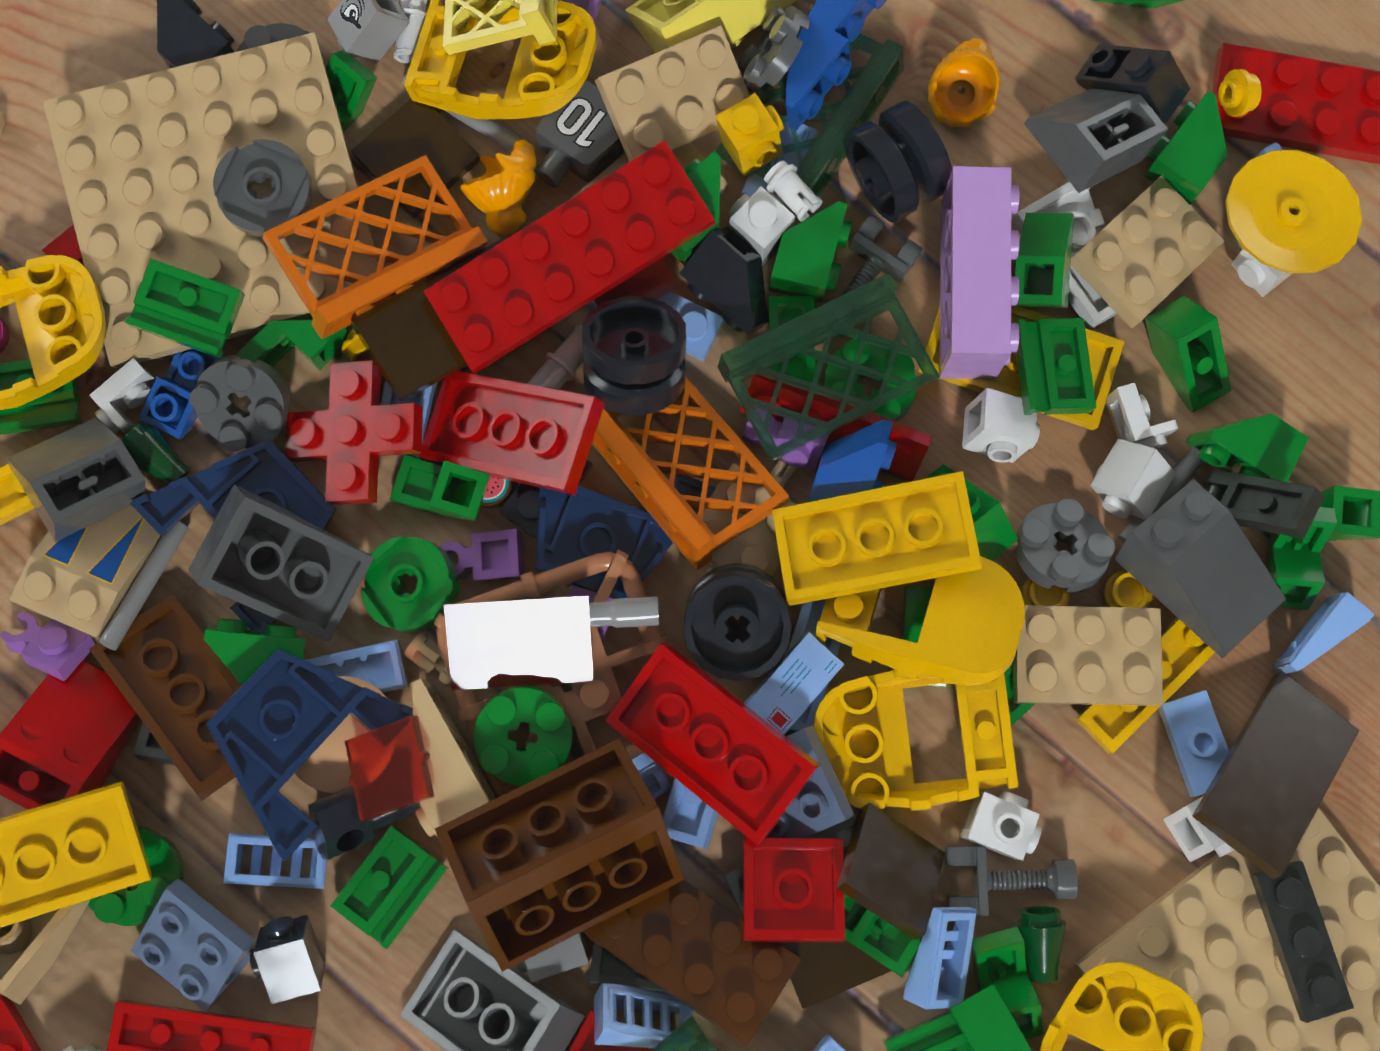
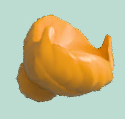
M971 38L959 44L954 51L943 58L929 79L928 102L937 122L942 125H948L954 129L961 127L969 128L974 121L988 118L995 110L996 98L1001 86V73L993 58L992 50L982 38ZM959 87L964 88L965 92L963 94L958 93Z
M525 139L515 140L510 156L496 153L495 158L481 155L480 160L486 167L485 174L468 180L460 186L465 196L479 210L486 213V223L489 229L499 237H506L509 234L514 235L519 232L527 218L522 210V204L528 196L532 184L535 182L537 158L534 146Z

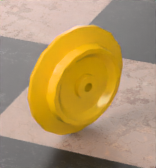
M1300 150L1270 151L1249 160L1233 177L1225 200L1228 225L1240 246L1263 265L1286 273H1316L1339 263L1356 244L1363 221L1359 197L1347 177L1324 158Z

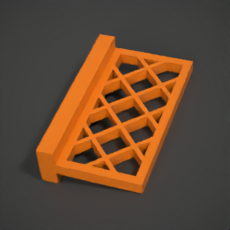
M426 155L264 232L262 237L313 317L311 324L321 340L351 325L352 318L485 248L488 243L479 226L471 227ZM421 172L431 188L428 200L402 192L405 179ZM398 183L396 190L388 188ZM375 194L394 200L389 219L363 212L365 199ZM435 196L440 203L434 202ZM358 202L357 209L349 207ZM399 202L425 210L421 229L395 221ZM431 212L449 217L458 231L448 236L427 231ZM337 214L354 219L349 239L321 231L324 218ZM359 221L386 229L381 249L354 241ZM318 222L316 229L308 227ZM392 231L418 239L416 251L408 256L387 251ZM293 233L313 239L309 258L305 259L288 254L280 240ZM318 241L346 249L341 269L313 261ZM424 241L432 243L423 248ZM354 251L378 258L376 272L366 277L347 271L351 252ZM384 261L393 263L383 268ZM297 267L305 269L303 277ZM310 271L337 278L338 283L335 293L318 301L307 284ZM344 281L353 283L342 289Z
M685 376L682 405L671 404L664 410L647 414L644 429L624 427L617 419L622 414L603 408L592 444L694 569L698 571L712 561V554L772 514L773 509L781 508L789 502V495ZM689 401L694 407L688 406ZM653 414L680 416L677 434L651 431ZM686 417L706 420L712 427L710 438L683 435ZM718 434L723 440L716 439V435ZM636 440L642 441L641 446L636 442ZM648 442L675 445L672 463L651 460L646 454ZM681 446L708 449L706 467L678 464ZM714 450L735 453L741 460L739 472L711 468ZM745 466L751 473H745ZM663 473L670 474L669 480ZM676 475L704 478L701 497L680 494L674 487ZM709 479L737 483L735 500L727 501L707 498ZM743 484L763 486L772 496L760 505L740 502ZM691 507L699 508L698 515ZM705 509L733 512L731 524L714 535L703 522ZM738 513L745 514L738 519Z

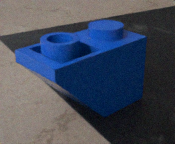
M883 419L826 444L813 479L807 503L882 488L883 482L876 480L879 469L889 470L897 446V442L889 440L893 422Z

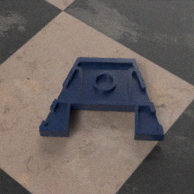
M270 439L212 464L213 466L189 477H183L169 483L168 486L153 493L142 495L130 503L159 535L163 536L199 503L216 519L234 484L281 506L326 530L337 510L332 504L325 502V496ZM239 602L230 607L241 620L247 621V627L250 630L266 631L267 624H274L276 620Z
M676 475L674 487L680 494L701 497L703 482L689 476ZM579 485L575 495L539 487L535 570L543 573L596 553H616L619 549L629 554L627 559L634 564L643 582L673 544L653 517L645 511ZM708 486L707 498L711 497L716 487ZM691 507L697 514L699 508ZM607 571L572 582L571 584L597 592ZM619 577L609 596L614 599L627 598Z
M277 649L206 722V726L276 852L286 861L314 831L317 825L279 792L280 788L349 714L388 748L413 721V708L381 696L380 693L358 686L336 676L332 672Z

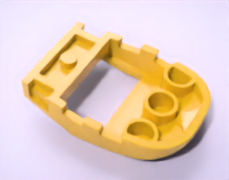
M431 0L403 85L412 101L473 119H521L547 115L559 110L572 100L584 84L597 46L595 24L592 17L583 8L573 3L558 0L557 41L539 45L534 35L522 37L504 98L501 99L499 94L480 93L479 97L459 94L457 88H455L467 51L451 55L447 54L443 48L445 6H443L441 0ZM486 0L478 10L486 15L498 1ZM512 7L498 23L502 25L518 21L520 10ZM470 17L458 30V35L469 33L479 21Z
M47 255L29 259L26 261L25 267L8 271L0 266V308L15 303L35 379L23 380L13 384L10 389L0 391V410L20 407L72 381L86 372L94 364L101 352L105 339L106 318L99 290L88 270L73 258L63 255Z
M980 556L983 569L936 578L918 643L869 632L882 588L826 599L820 621H818L816 626V639L825 644L827 637L846 644L852 647V656L871 663L873 660L897 670V675L917 680L918 675L943 678L944 683L982 685L1000 677L1012 664L1025 619L1024 601L1013 577L997 563Z
M894 669L844 682L829 691L817 708L813 726L849 804L862 808L870 802L879 809H884V807L911 808V811L932 809V806L977 798L980 797V791L1006 784L1008 789L1018 787L1004 673L995 680L982 685L965 686L955 684L967 777L960 779L914 783L903 688L946 684L943 678L918 675L917 680L897 675V670Z
M1107 962L1089 969L1077 981L1052 1023L1049 1024L1040 1051H1062L1069 1034L1104 1051H1201L1204 1037L1203 1021L1192 998L1171 980L1132 963Z

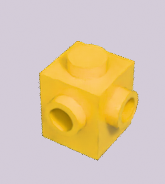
M756 93L715 116L721 142L743 177L783 155L779 133L784 129L783 123L772 105L764 107Z

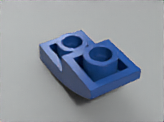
M195 349L175 353L165 377H156L138 419L178 439H183L198 418L195 409L190 403L191 392L195 389L200 375L220 358ZM223 352L221 358L228 356V354Z

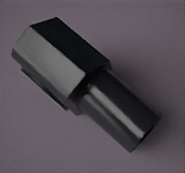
M402 782L364 799L358 787L353 785L308 804L310 820L317 825L312 832L314 843L322 859L329 860L374 840V831L416 813V802L409 786Z

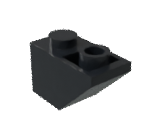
M157 0V51L169 69L234 53L231 47L235 42L233 37L217 21L209 25L202 19L200 15L203 12L193 0Z
M1098 44L1075 77L1078 85L1086 90L1092 88L1140 94L1164 124H1167L1191 89L1171 52L1166 50Z
M728 226L711 230L679 274L689 282L688 288L696 297L705 302H712L723 312L721 316L726 324L734 330L745 332L748 335L763 328L768 322L761 255Z

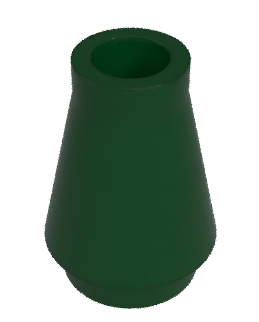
M140 422L122 439L123 444L139 470L167 486L169 483L187 477L191 471V468L181 460L155 426L149 428L143 422Z
M1031 906L1022 908L1021 919L1016 924L1024 940L1028 977L1030 981L1037 983L1055 982L1058 980V967L1066 922L1061 919L1060 909L1055 907Z

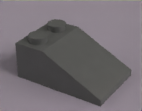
M1194 479L1133 530L1115 557V560L1222 659L1286 599L1231 512Z
M234 484L188 570L198 585L329 642L374 557L281 506Z
M455 929L400 1014L401 1017L445 1051H565L586 1017L538 982L531 983L530 977L524 973L520 974L519 970L515 967L502 972L492 952Z

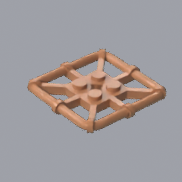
M618 549L616 553H596L537 575H533L532 571L520 575V581L457 604L524 600L527 598L542 599L541 593L604 571L607 572L593 602H607L618 577L621 579L627 598L647 597L637 569L627 559L629 554ZM438 613L434 625L437 626L438 647L450 677L445 615ZM658 626L638 627L642 642L606 654L597 627H590L593 681L571 683L572 688L569 690H563L560 685L553 686L552 684L527 685L548 691L563 706L571 720L572 726L576 730L584 755L596 750L586 721L612 712L622 698L611 667L648 655L650 659L660 643L667 642L669 644L667 636L660 634ZM475 689L454 690L460 708L456 710L460 721L466 722L474 744L473 734L477 717L484 706L498 694L478 700ZM530 732L523 748L527 747L528 742H536L537 734ZM634 744L625 747L632 760L644 753ZM483 769L489 786L499 797L521 787L502 782Z

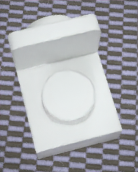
M132 358L89 395L100 407L95 412V415L114 434L119 430L127 434L135 425L124 412L128 408L133 409L140 406L147 400L156 380L155 377L137 360Z
M1135 383L1117 387L1107 397L1106 406L1118 439L1158 449L1167 445L1166 437L1179 429L1176 420L1154 426L1149 425V404L1146 398L1138 393Z

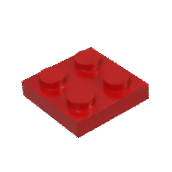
M744 838L743 941H845L844 894L836 889L844 863L843 839L765 838L760 845H756L749 838Z

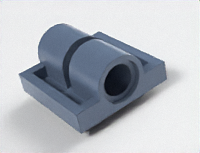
M811 725L787 736L786 738L817 761L820 766L766 838H806L853 817L852 808L814 726Z
M178 878L165 889L131 952L139 957L145 965L155 970L177 988L183 996L207 1012L219 1000L226 987L250 961L249 954L250 950L255 948L252 946L255 940Z

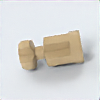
M421 632L409 644L404 655L428 674L437 669L440 672L437 681L444 686L450 685L451 680L438 645Z

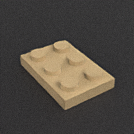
M721 25L594 80L629 162L664 140L670 149L673 150L718 130L715 116L750 96Z
M1160 176L1071 258V266L1132 329L1210 256L1224 240Z
M1024 605L1025 619L1013 660L1014 703L1124 706L1163 705L1161 608Z

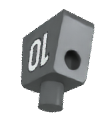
M585 80L578 93L566 105L553 113L543 115L535 132L538 147L547 154L537 166L535 172L545 183L554 188L560 184L569 171L584 181L591 182L625 152L598 88Z

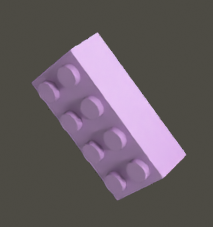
M953 166L941 199L939 378L996 380L1004 365H1009L1011 352H1017L1019 325L1018 323H1011V306H1017L1019 278L1011 276V260H1017L1019 231L1011 230V214H1017L1019 186L1011 185V168Z

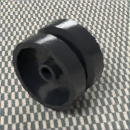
M907 100L899 102L880 113L878 125L872 121L865 122L845 134L843 142L851 171L870 204L889 222H898L915 212L919 205V199L924 202H932L944 194L952 171V165L939 134L929 119L914 104Z
M623 296L605 301L590 311L582 325L584 387L589 396H594L605 403V410L622 415H647L664 410L678 400L685 388L686 323L679 312L663 301L645 296Z
M731 563L715 567L697 580L687 597L683 631L688 651L701 668L718 678L742 681L763 675L778 664L787 650L792 628L785 594L771 575L753 565ZM731 616L736 620L740 616L746 617L741 625H733L728 621V618Z

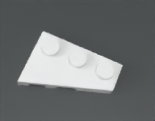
M1070 182L1018 211L1011 219L1021 234L1026 213H1073L1074 225L1071 258L1093 239L1105 224L1100 208L1095 209L1089 193L1090 188L1078 193ZM1071 266L1068 301L1078 316L1084 318L1086 327L1092 330L1117 313Z

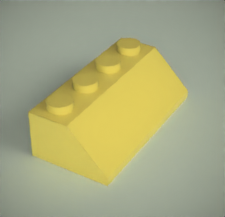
M639 0L625 9V12L654 53L720 25L732 49L744 40V35L758 26H763L766 17L776 5L785 9L792 3L803 0Z

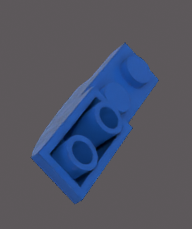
M887 0L816 1L808 15L810 18L809 29L807 30L802 27L798 39L803 41L802 47L788 71L785 105L790 128L797 131L806 119H813L821 109L824 96L832 86H838L846 79L852 66L849 43L859 36L865 19L874 8H881Z

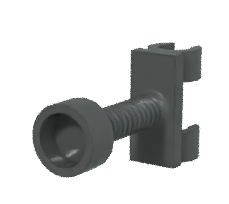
M870 214L853 237L849 247L851 251L866 261L836 302L826 300L815 314L816 321L825 330L838 337H845L855 323V318L851 312L880 271L901 283L924 249L909 239L896 258L874 244L886 223L873 214Z
M945 847V865L973 866L975 896H947V907H972L977 909L976 916H989L988 891L991 889L1006 890L1007 888V890H1011L1012 888V890H1016L1017 888V890H1020L1022 888V890H1025L1027 888V890H1030L1032 888V890H1040L1041 888L1043 890L1046 888L1052 891L1055 899H1076L1078 877L1076 864L1073 859L1052 860L1051 867L1045 871L1021 870L1020 872L1016 870L1015 872V870H1011L1010 872V870H1007L1005 872V870H1002L1000 872V870H997L995 872V870H992L991 872L987 870L986 847Z

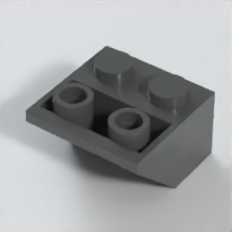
M1092 88L1027 118L1024 123L1078 193L1140 163L1168 130L1140 94Z
M96 417L6 458L8 465L55 542L130 506L134 499L145 493L146 480L122 440Z

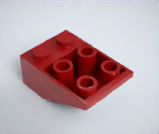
M82 660L65 681L49 674L0 733L1 796L30 810L102 788L140 720V717L106 671Z

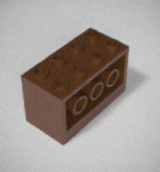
M620 738L435 828L464 900L502 972L685 880L659 807Z

